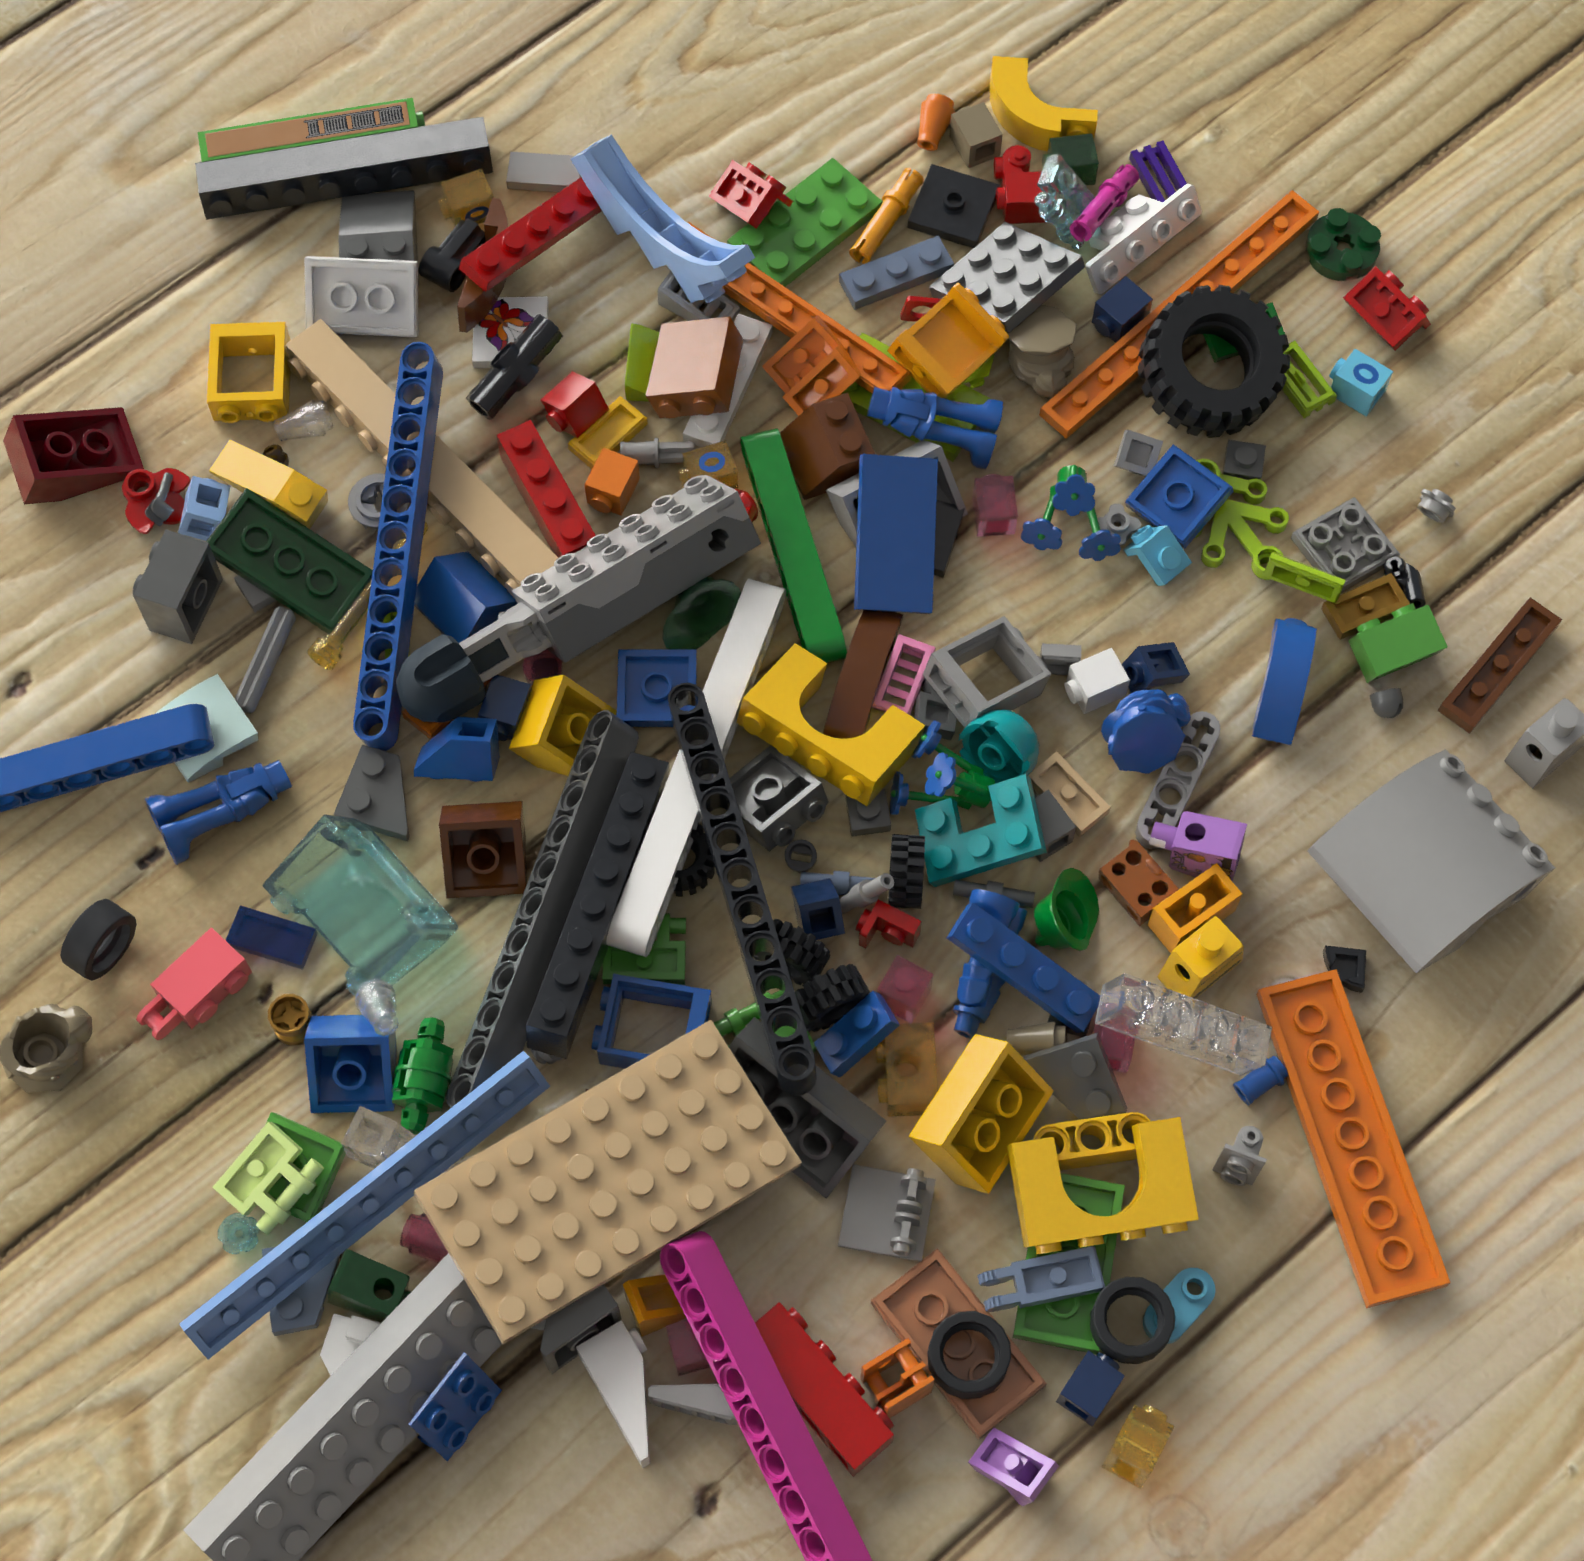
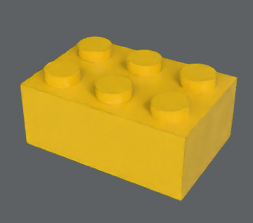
M975 1034L908 1137L955 1184L989 1194L1009 1163L1007 1145L1023 1141L1054 1090L1009 1042Z

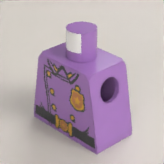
M1185 811L1181 815L1178 827L1155 821L1149 845L1171 851L1169 867L1172 870L1196 878L1217 863L1233 881L1242 851L1247 824Z

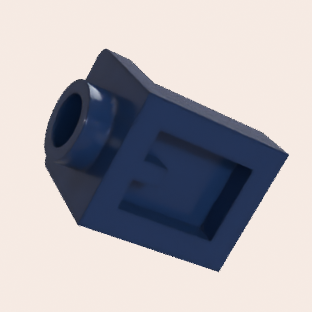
M1174 642L1138 646L1121 664L1130 679L1128 688L1131 693L1140 690H1150L1156 686L1183 683L1190 675Z

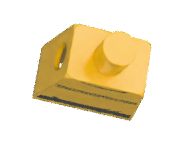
M1215 916L1171 952L1157 978L1185 1008L1242 962L1244 946L1228 927ZM1181 968L1186 969L1190 979L1185 978L1179 970Z

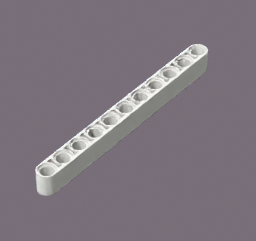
M749 578L744 585L702 691L724 760L738 726L736 722L742 698L754 685L786 598V589ZM696 739L693 740L690 744L701 745L705 743L706 740ZM680 749L612 918L606 944L608 946L647 957L652 949L679 878H675L677 870L683 869L693 843V839L690 837L692 829L696 830L698 823L700 824L701 822ZM707 773L702 775L700 778L703 780H711L715 778L717 775L713 773Z

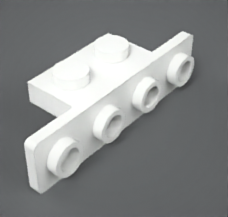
M1184 185L1164 202L1138 194L1129 199L1113 215L1105 219L1089 239L1091 247L1101 250L1099 254L1086 263V270L1095 293L1103 294L1201 215L1202 210L1193 185Z

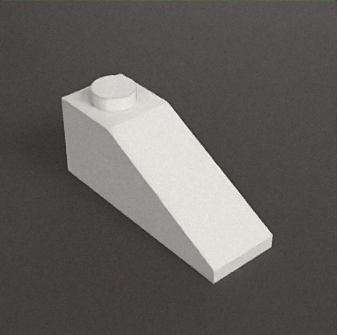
M621 1320L576 1346V1349L641 1467L644 1468L650 1464L645 1365L641 1355L647 1351V1348L637 1330L633 1328L627 1331Z

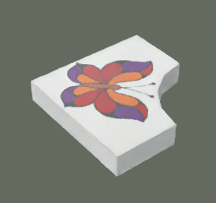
M499 297L485 318L473 328V368H491L490 363L508 343L514 342L536 315L541 314L548 319V297Z

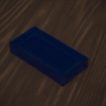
M240 905L226 941L234 949L303 970L318 932L316 928Z

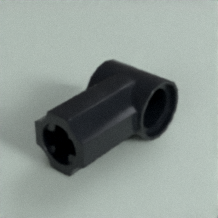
M468 218L467 220H460L439 247L432 246L425 252L419 264V275L449 292L456 291L466 277L459 269L461 259L485 243V232L476 222Z

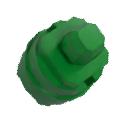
M424 1018L417 1034L418 1039L404 1040L398 1064L394 1069L395 1079L392 1089V1103L405 1108L402 1109L401 1128L402 1131L413 1135L419 1134L426 1128L429 1117L427 1112L442 1111L448 1087L452 1081L451 1072L454 1062L452 1058L454 1049L442 1044L445 1026L444 1022L437 1018Z

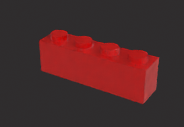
M529 420L497 434L500 457L552 552L559 558L568 553H576L586 547L587 542L596 535L532 421Z
M778 1302L758 1319L755 1324L800 1415L854 1477L893 1443L894 1434L891 1432V1429L894 1427V1424L879 1406L872 1410L861 1397L865 1394V1390L852 1374L847 1373L843 1376L833 1363L837 1359L830 1348L822 1340L815 1343L804 1331L808 1328V1324L799 1312L793 1307L787 1311Z

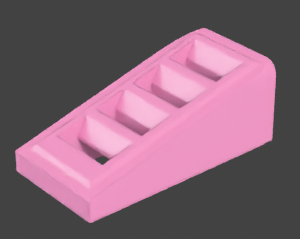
M899 634L879 684L872 708L886 712L893 704L883 700L885 694L888 693L907 700L904 707L896 704L893 705L911 715L925 679L923 672L931 654L935 652V647ZM902 652L922 659L921 664L917 665L901 659ZM899 666L916 672L917 675L913 679L895 672L896 667ZM891 679L911 686L910 693L889 686Z

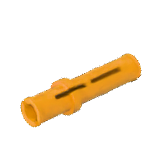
M905 168L894 187L885 192L882 197L883 203L849 250L850 256L856 262L860 263L863 256L865 258L862 264L870 262L898 218L907 213L910 208L909 202L924 183V178L918 171L913 170L909 177L911 168Z

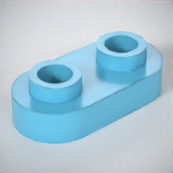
M1192 1267L1182 1270L1163 1290L1169 1296L1175 1311V1328L1167 1344L1176 1342L1209 1307L1214 1299V1281L1202 1269ZM1190 1282L1197 1283L1201 1287V1294H1190L1187 1290V1284ZM1151 1304L1146 1309L1142 1320L1143 1329L1150 1339L1154 1336L1157 1329V1315Z

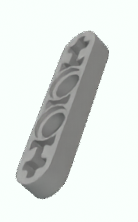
M1204 711L1193 713L1190 715V722L1182 728L1185 738L1176 758L1183 755L1190 756L1195 760L1197 768L1191 772L1181 771L1177 768L1175 760L1164 765L1138 819L1135 830L1136 839L1145 848L1152 850L1160 849V847L1149 845L1151 835L1148 834L1149 827L1153 825L1157 813L1164 815L1162 820L1164 824L1176 827L1219 737L1220 723L1211 713ZM1201 725L1208 728L1207 734L1203 735L1199 747L1192 745L1196 729L1200 728ZM1164 788H1173L1181 795V801L1175 805L1166 804L1160 799L1159 792Z

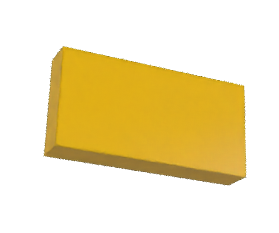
M619 396L608 406L609 410L578 438L574 437L568 442V450L591 469L594 467L603 448L618 452L620 450V442H629L648 425L647 417L622 396Z

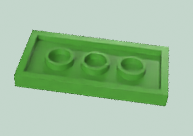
M831 158L785 194L794 201L790 207L779 200L776 201L757 229L747 224L727 240V244H748L755 256L749 263L786 287L868 222L877 212L883 201L838 161Z
M1060 1173L1066 1194L1081 1210L1096 1216H1112L1121 1211L1125 1185ZM1117 1233L1103 1235L1104 1244L1093 1245L1096 1248L1105 1287L1110 1283ZM1077 1239L1061 1242L1062 1251L1036 1255L1035 1246L1027 1247L1026 1259L1080 1248L1078 1247ZM1100 1292L1025 1308L1018 1306L1012 1338L1086 1353L1090 1351L1097 1355L1100 1348L1096 1345L1090 1331V1313Z

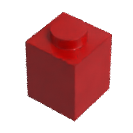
M573 371L541 399L548 413L546 419L551 427L557 432L561 433L564 431L576 438L581 436L609 410L597 384Z

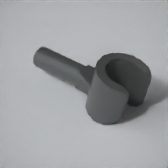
M164 473L155 499L145 510L146 517L159 527L174 511L172 507L164 502L168 497L167 495L173 480V475L170 473Z

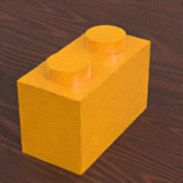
M1216 863L1156 905L1151 912L1147 925L1171 953L1180 943L1213 917L1217 916L1222 921L1234 913L1243 893Z

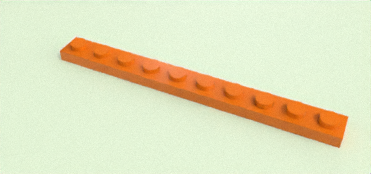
M1290 191L1040 408L1039 416L1067 439L1139 376L1138 365L1142 360L1139 356L1141 344L1146 338V333L1168 303H1173L1176 297L1185 291L1193 294L1197 287L1205 285L1210 286L1211 291H1215L1218 285L1230 286V292L1234 293L1317 221L1319 211L1296 192Z

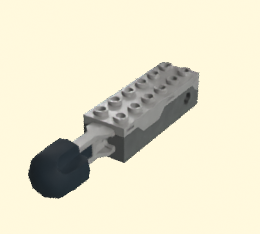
M708 475L691 478L684 484L683 489L673 495H664L656 499L652 503V507L641 514H633L624 518L619 523V527L608 534L594 536L587 542L586 547L576 553H568L559 557L554 562V566L546 571L534 573L521 581V586L511 591L518 604L508 609L497 621L460 643L451 636L441 634L416 649L403 662L396 680L402 706L411 716L424 722H447L456 719L481 704L486 694L483 683L523 658L539 654L547 649L564 663L568 662L760 545V539L752 524L757 519L759 513L756 503L748 492L731 488Z

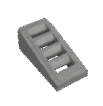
M670 271L657 291L658 305L688 321L710 319L717 308L723 310L718 318L730 316L732 321L740 312V307L724 295L710 302L704 311L701 312L699 308L705 300L692 303L687 302L688 298L672 271Z
M719 1384L650 1385L648 1387L650 1404L728 1425H737V1420Z

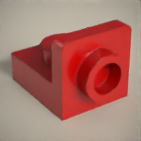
M878 899L872 911L867 908L864 910L856 925L855 930L860 932L859 946L866 949L878 930L887 941L898 946H902L904 943L913 948L920 936L922 921Z

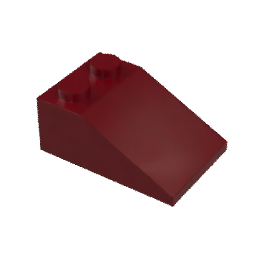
M123 407L13 415L3 439L24 505L63 501L124 481L127 474L131 471L144 469Z

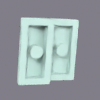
M218 674L187 690L156 712L159 713L188 704H201L207 707L215 746L204 754L174 762L188 783L223 766L224 757L258 741V732Z

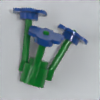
M1068 465L1061 468L1057 473V484L1050 488V498L1043 519H1036L1035 522H1024L1021 539L1025 543L1034 544V547L1038 550H1046L1047 548L1059 549L1062 546V531L1051 523L1056 508L1062 511L1066 510L1070 516H1076L1080 511L1087 512L1092 534L1089 537H1085L1081 542L1082 547L1079 549L1081 558H1093L1095 561H1101L1106 556H1114L1121 550L1119 544L1121 542L1120 535L1111 534L1109 530L1100 529L1094 508L1095 499L1093 495L1095 493V486L1092 483H1087L1085 470L1076 465Z
M934 720L919 739L918 745L911 757L916 759L920 758L924 752L928 755L934 750L939 753L935 757L933 765L929 766L926 771V777L928 778L925 784L926 793L909 791V784L903 783V774L900 771H896L890 792V814L898 815L900 806L905 807L908 800L936 803L952 798L959 807L967 810L972 805L985 808L991 801L988 786L995 784V780L983 775V768L969 763L939 743L942 735L937 733L941 723ZM955 765H958L959 767L967 771V773L961 772L959 776L956 777V770L954 768ZM952 785H955L954 793L959 796H948L944 794L946 790L952 787Z

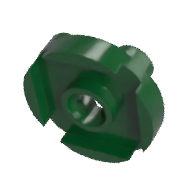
M1341 208L1331 209L1327 215L1314 222L1309 230L1305 244L1306 251H1308L1310 256L1309 262L1319 274L1332 280L1346 281L1347 277L1358 275L1357 279L1363 277L1376 264L1380 252L1381 232L1376 226L1359 215L1349 213ZM1337 242H1346L1352 249L1345 248L1343 251L1337 249Z

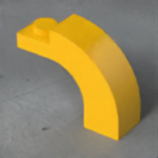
M992 57L990 102L997 120L1010 135L1030 147L1058 153L1059 141L1071 142L1073 144H1094L1098 110L1061 108L1048 105L1038 99L1029 87L1027 80L1028 58Z

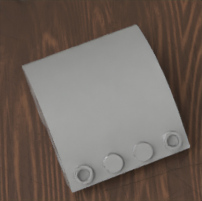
M1446 749L1415 764L1383 785L1346 814L1308 849V853L1416 974L1459 949L1486 920L1524 899L1555 869L1548 860L1546 852L1525 836L1520 830L1516 819L1504 813L1492 800L1490 791L1483 785L1476 783L1465 771L1463 762L1455 755L1450 754Z

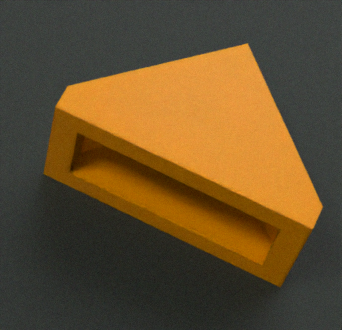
M665 1274L628 1280L623 1283L625 1297L641 1337L686 1319Z

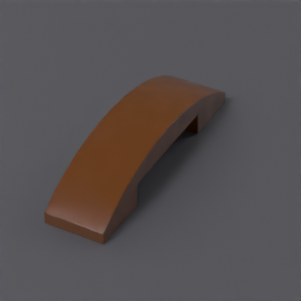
M492 198L484 223L485 242L508 227L506 213L499 198ZM466 279L457 305L459 332L467 333L485 318L497 302L506 279L487 292L483 291L472 280Z
M863 610L835 688L823 730L824 735L848 739L865 734L874 699L890 651L893 650L903 620V614Z

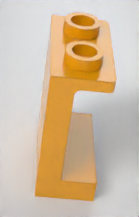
M956 283L911 328L904 330L887 351L901 366L911 372L914 380L927 393L934 392L938 397L946 399L1002 347L1009 338V335L1005 331L1003 323L997 317L989 315L979 304V299L974 292L964 288L960 283Z

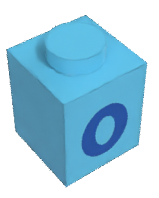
M1354 349L1347 360L1340 358L1329 375L1333 379L1331 388L1337 395L1336 399L1367 417L1386 392L1393 371L1359 350Z

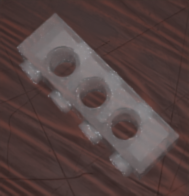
M1126 973L1102 985L1095 1024L1240 1076L1266 1065L1272 1026Z

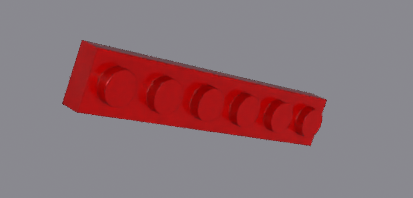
M580 177L462 258L459 269L483 291L487 292L599 214L602 210L582 177Z

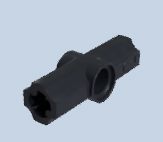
M541 314L536 315L514 342L508 343L490 363L491 369L466 397L470 405L487 419H493L516 391H521L536 376L540 369L538 365L563 337L559 328Z

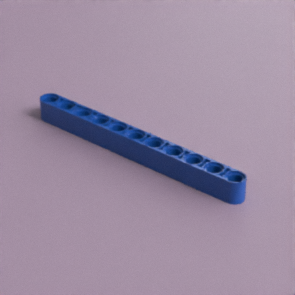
M413 342L407 345L400 357L353 720L354 731L366 746L382 751H387L394 746L399 733L402 704L398 695L396 680L405 659L408 658L443 380V367L432 348L424 342ZM428 361L424 368L416 370L420 363ZM424 396L420 403L411 405L414 399ZM420 432L415 439L407 441V437L410 434ZM415 467L412 474L402 477L406 469ZM411 503L406 511L397 513L401 505ZM406 539L405 544L401 548L392 549L398 540ZM402 575L401 580L397 584L387 586L391 578ZM397 612L393 621L383 623L387 614ZM390 648L393 649L387 659L378 660L382 651ZM388 686L387 692L383 696L373 698L375 691L379 687ZM377 723H383L382 730L378 734L369 736L372 726Z

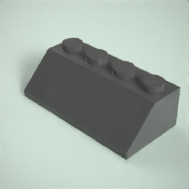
M754 1017L735 1037L729 1048L802 1162L800 1167L792 1172L827 1199L885 1124L886 1120L817 1066V1080L810 1092L795 1096L783 1090L777 1077L762 1023ZM794 1064L786 1072L793 1076H799L805 1073L808 1068L801 1064Z

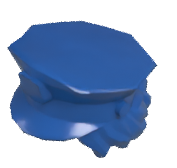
M1156 689L1136 691L1120 701L1115 711L1110 713L1103 721L1101 728L1103 738L1108 743V755L1112 756L1119 770L1149 774L1175 760L1185 738L1181 727L1186 726L1191 720L1190 709L1184 697L1178 693L1167 696L1164 691Z

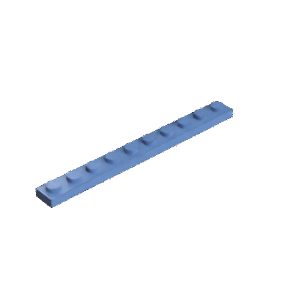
M522 1051L179 1323L183 1331L203 1355L209 1360L343 1253L345 1249H348L413 1197L415 1189L438 1177L547 1090L550 1085L531 1058Z

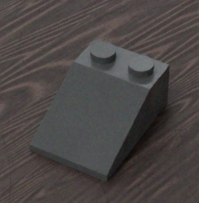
M414 190L342 197L338 235L339 258L418 261Z

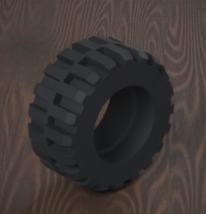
M1205 285L1197 287L1193 294L1189 291L1183 292L1176 297L1173 303H1168L1162 309L1141 344L1139 356L1142 360L1138 365V374L1140 378H1146L1145 383L1141 387L1145 397L1153 396L1155 403L1152 405L1154 411L1158 415L1165 412L1170 417L1167 423L1176 429L1180 424L1188 427L1187 434L1198 436L1204 430L1207 431L1208 438L1220 437L1224 431L1229 435L1240 432L1245 425L1250 426L1260 418L1277 398L1278 393L1283 389L1287 380L1285 373L1290 368V356L1283 353L1289 347L1287 335H1279L1278 333L1282 324L1277 316L1272 318L1268 316L1266 310L1269 307L1260 300L1258 304L1249 300L1251 294L1242 289L1237 294L1230 292V286L1218 285L1215 291H1211L1210 286ZM1197 334H1212L1229 342L1236 348L1243 362L1244 380L1242 384L1234 389L1217 390L1198 382L1185 366L1182 356L1183 342L1188 337Z

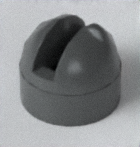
M1401 688L1386 689L1370 695L1372 708L1378 716L1394 718L1401 713L1403 709Z

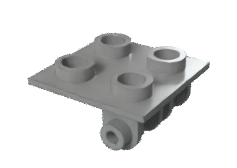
M853 1164L838 1247L921 1262L936 1179L923 1177L924 1172L914 1168L907 1169V1174Z

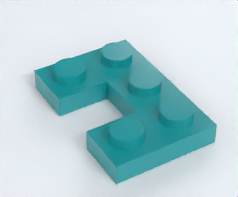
M1024 774L989 785L996 823L963 833L958 805L952 798L915 809L919 835L925 836L924 860L928 881L932 886L944 885L955 881V879L960 880L1047 853L1032 781L1029 776Z

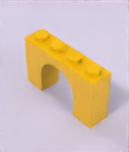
M794 643L742 698L736 723L744 727L748 733L758 736L775 747L781 754L789 756L809 769L815 776L821 777L839 788L848 797L868 806L893 778L895 772L899 771L911 757L923 734L925 725L892 704L875 725L861 736L841 739L818 732L804 719L800 709L820 689L827 663Z
M1181 1118L1156 1120L1131 1126L1139 1166V1185L1129 1205L1112 1216L1089 1214L1081 1210L1070 1200L1062 1184L1054 1137L1007 1145L1024 1248L1035 1246L1037 1255L1062 1251L1061 1242L1077 1239L1078 1247L1081 1248L1104 1244L1103 1235L1119 1233L1121 1241L1146 1237L1145 1228L1157 1226L1162 1227L1163 1234L1187 1231V1222L1199 1220Z

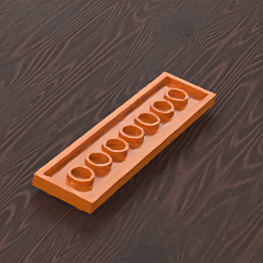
M1337 969L1259 989L1256 995L1278 1058L1288 1071L1286 1081L1366 1309L1447 1287L1451 1283Z

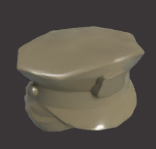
M1041 305L1008 334V340L1011 341L1009 343V363L1019 381L1031 385L1034 392L1041 398L1051 399L1067 385L1066 377L1071 375V370L1074 368L1075 357L1070 345L1074 343L1077 324L1069 319L1059 308Z
M57 1004L44 1005L28 1011L23 1016H17L11 1031L6 1034L0 1044V1062L8 1079L11 1078L26 1093L61 1091L83 1069V1043L89 1041L93 1033L92 1017L79 1006L63 1009Z

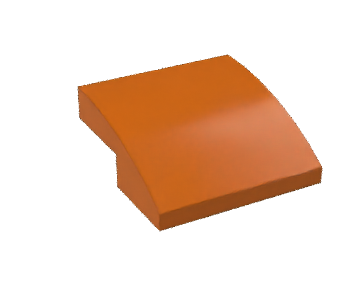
M819 315L806 324L762 365L763 369L783 390L785 395L782 398L798 416L814 403L841 395L862 376L843 345Z

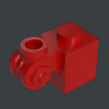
M1019 145L1009 147L1001 157H994V179H1001L1002 187H997L996 189L997 210L1003 209L1004 222L1009 224L1048 223L1051 203L1048 171L1029 172L1031 153L1027 148Z

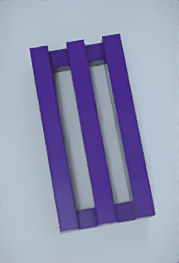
M1163 140L1157 142L1154 148L1148 145L1143 147L1142 152H1138L1137 149L1130 152L1129 160L1133 167L1137 169L1139 178L1151 199L1160 202L1165 201L1144 163L1146 160L1151 165L1156 179L1168 198L1176 192L1175 189L1178 191L1187 184Z

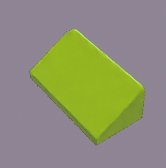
M631 323L625 376L626 400L649 402L646 398V391L660 332Z
M1274 552L1270 555L1263 575L1266 578L1332 603H1337L1346 581L1341 577Z

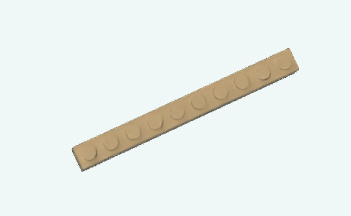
M319 319L286 344L290 357L287 364L298 379L302 380L305 377L311 384L313 393L323 404L329 402L335 408L336 416L345 427L349 428L352 425L359 432L358 437L363 445L370 452L376 450L383 457L382 461L386 467L396 394L322 319ZM420 432L410 434L407 437V441L415 439ZM436 435L427 503L431 506L430 510L440 524L443 526L449 524L456 531V538L466 550L474 549L480 556L481 564L492 576L498 574L505 581L504 585L507 591L513 596L511 591L521 586V581L534 573H542L551 568L558 557ZM415 467L406 469L402 477L412 474Z

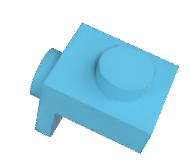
M1146 525L1140 528L1131 536L1133 542L1123 549L1127 556H1138L1157 586L1166 585L1192 563L1167 525L1158 527Z

